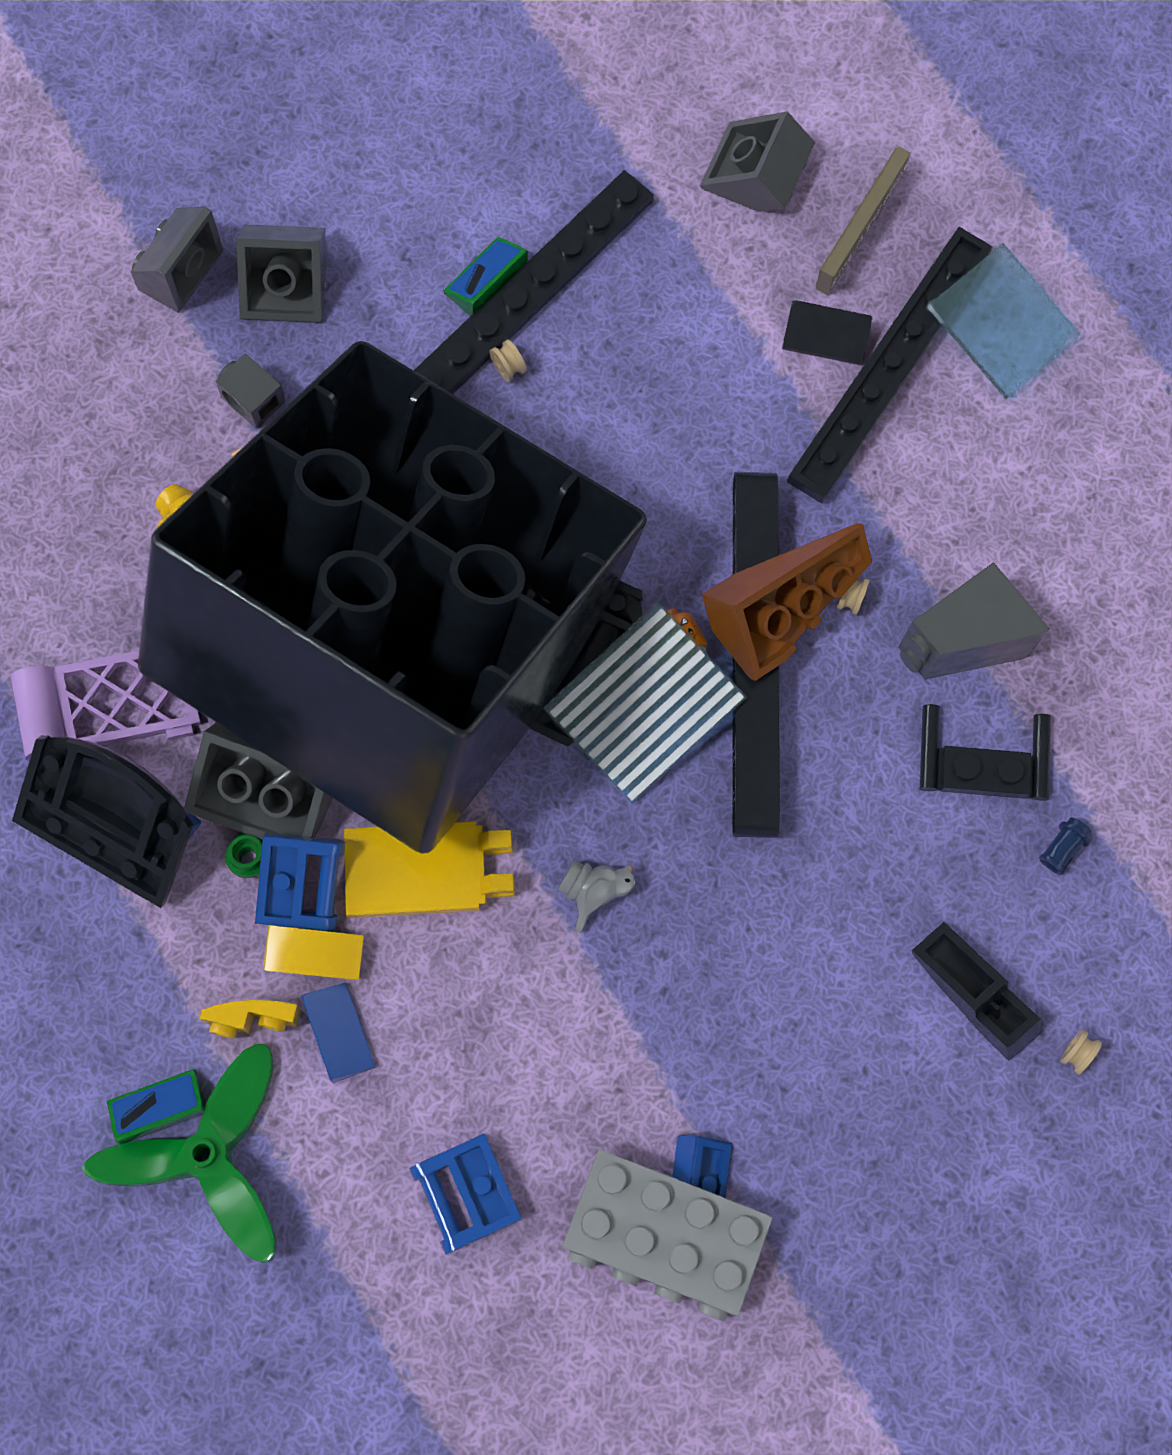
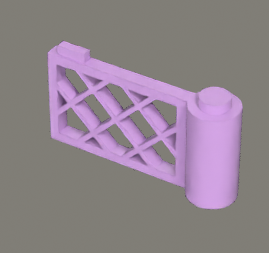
M139 650L56 667L30 666L19 669L10 676L23 749L27 761H30L35 741L41 735H50V738L71 737L102 746L166 733L168 740L194 735L192 727L201 725L198 710L188 705L190 716L170 719L159 712L171 694L167 690L162 692L152 707L133 696L144 679L147 678L142 675L138 668ZM127 665L139 674L127 691H124L107 679L116 667ZM104 670L101 675L95 673L96 671ZM85 674L96 682L84 699L81 700L68 692L65 677ZM102 686L122 697L109 716L89 705ZM70 701L78 706L73 714ZM128 702L147 713L139 726L127 728L115 721ZM85 710L104 722L95 735L77 738L74 725ZM153 718H156V719H158V720L160 721V722H156V723H151V724H150V722L153 720ZM110 726L116 729V731L107 732Z

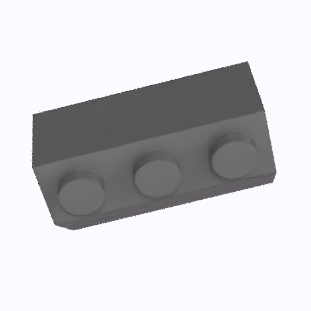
M215 722L203 732L184 811L262 840L265 833L316 838L333 798Z

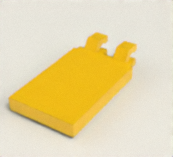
M476 821L455 822L431 852L421 854L378 827L344 829L347 918L480 911V904H486V898L515 897L513 873L489 874L485 876L484 855L513 854L511 830L483 832V826H477Z

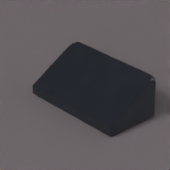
M793 300L782 350L862 366L873 317L867 314Z

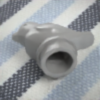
M574 859L557 891L565 894L567 900H575L578 915L575 931L582 933L588 917L594 911L613 899L625 896L633 890L635 878L632 873V865L628 864L622 869L600 865L592 869L589 863L585 862L582 864Z

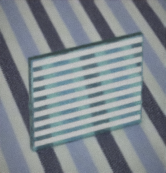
M657 601L543 709L584 752V757L587 760H591L632 804L747 697L707 655L706 648L703 645H698Z

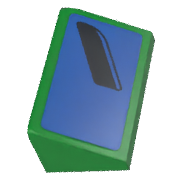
M497 237L443 290V293L471 316L528 262V251L517 244Z
M195 1069L107 1100L112 1132L115 1142L118 1144L133 1141L203 1114L206 1106Z

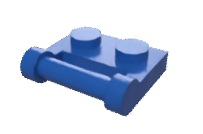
M265 833L262 841L255 924L318 931L336 930L338 916L334 914L338 864L339 857L344 856L345 841L334 838L319 839ZM308 854L321 856L316 912L303 911Z
M485 1133L409 1168L414 1181H420L444 1238L440 1243L445 1255L522 1220ZM446 1167L450 1169L474 1225L463 1231L459 1228L436 1172Z

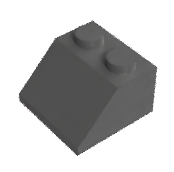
M788 111L731 121L699 186L707 192L757 212L785 208L792 197V192L802 170L807 165L808 157L815 142Z
M205 206L176 208L169 219H165L159 224L152 243L146 251H141L136 256L132 264L131 274L138 291L177 313L182 310L224 251L212 210Z
M244 224L236 238L240 319L322 322L326 277L325 228Z

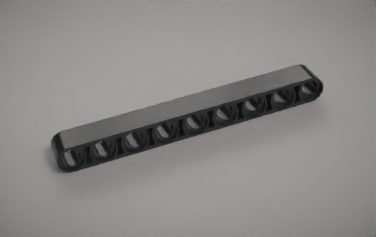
M734 472L733 574L778 556L777 473ZM732 657V685L734 686L732 698L738 692L744 697L732 708L733 837L778 838L780 826L779 666L755 681L748 677Z

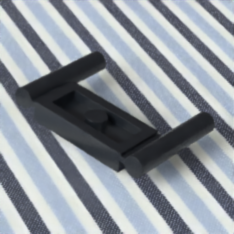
M935 704L923 705L919 787L921 791L1029 798L1039 801L1049 800L1051 715L1042 713L1033 715V753L1031 756V753L956 746L938 748L940 706Z

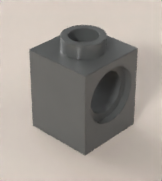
M246 353L239 360L228 363L221 370L219 378L216 380L221 398L255 429L261 426L286 402L281 384Z

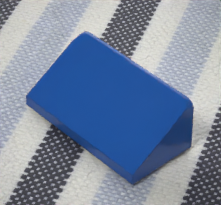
M346 983L301 995L323 1062L332 1083L376 1068Z
M679 1135L677 1137L672 1178L726 1198L732 1143L697 1135Z

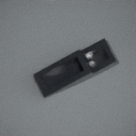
M945 922L912 949L914 957L974 1027L1008 1061L1041 1032V1019L1008 989V981Z

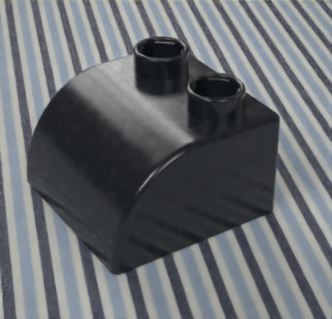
M358 341L342 353L154 530L150 542L138 668L143 676L409 848L421 854L429 853L437 846L522 739L563 681L611 599L647 522V516L640 508L370 343ZM529 589L536 593L534 600L526 596ZM541 597L549 601L550 604L545 603Z

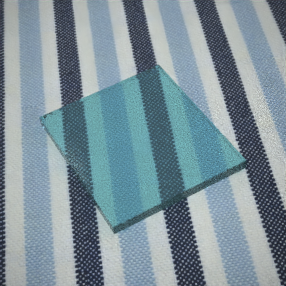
M1004 243L996 246L992 253L937 299H933L927 307L1005 399L1013 397L1019 388L1071 343L1077 342L1078 337L1081 336L1080 332Z

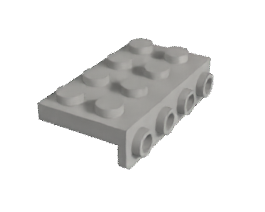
M598 1149L562 1247L570 1250L567 1259L590 1269H594L596 1261L614 1267L611 1277L636 1287L640 1278L657 1284L654 1294L681 1304L683 1295L701 1302L698 1309L699 1312L725 1321L727 1312L739 1316L773 1217Z

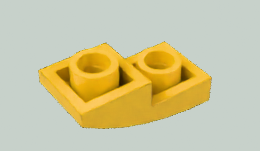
M268 925L263 970L359 980L364 935Z
M242 1000L202 1009L199 1019L205 1024L211 1025L209 1033L235 1039L237 1032L250 1033L254 1017L259 1018L258 1026L265 1029L284 1032L286 1025L297 1028L302 1010L298 1005L286 1002Z

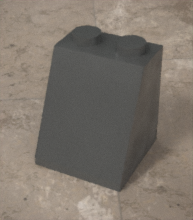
M993 562L913 620L898 648L901 650L900 657L905 666L913 673L919 672L926 680L1022 660L1031 654L1050 628Z

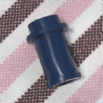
M1070 817L1067 822L1063 821L1059 824L1061 831L1039 857V861L1058 875H1063L1066 867L1082 846L1086 847L1090 844L1089 836L1092 834L1091 829L1073 817Z

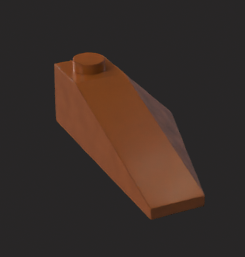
M856 523L737 572L702 594L712 632L750 679L756 681L787 661L797 650L794 643L807 628L814 630L822 621L819 614L832 599L842 598L872 563L864 525Z

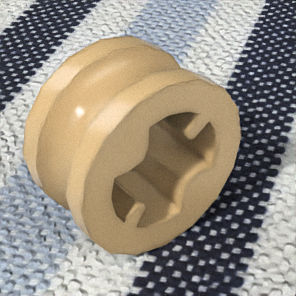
M506 340L502 343L503 347L501 349L494 347L489 350V353L498 372L505 381L509 382L514 379V373L523 374L527 371V368L516 346L510 340Z
M866 578L862 581L856 580L842 598L839 599L837 609L842 610L844 607H848L852 611L851 614L857 616L870 580Z
M1081 1029L1075 1035L1060 1057V1062L1064 1065L1071 1063L1074 1066L1073 1071L1078 1075L1089 1066L1102 1046L1100 1040H1090L1085 1029Z

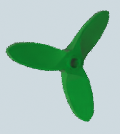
M263 1043L254 1044L243 1050L221 1076L207 1100L197 1133L191 1135L188 1139H149L108 1147L96 1152L82 1165L85 1175L98 1183L129 1187L155 1185L195 1177L199 1180L219 1224L238 1248L251 1259L258 1262L270 1263L273 1261L276 1254V1237L265 1206L250 1182L232 1164L231 1153L252 1126L268 1092L274 1069L273 1055L269 1047ZM211 1151L209 1158L202 1162L203 1155Z

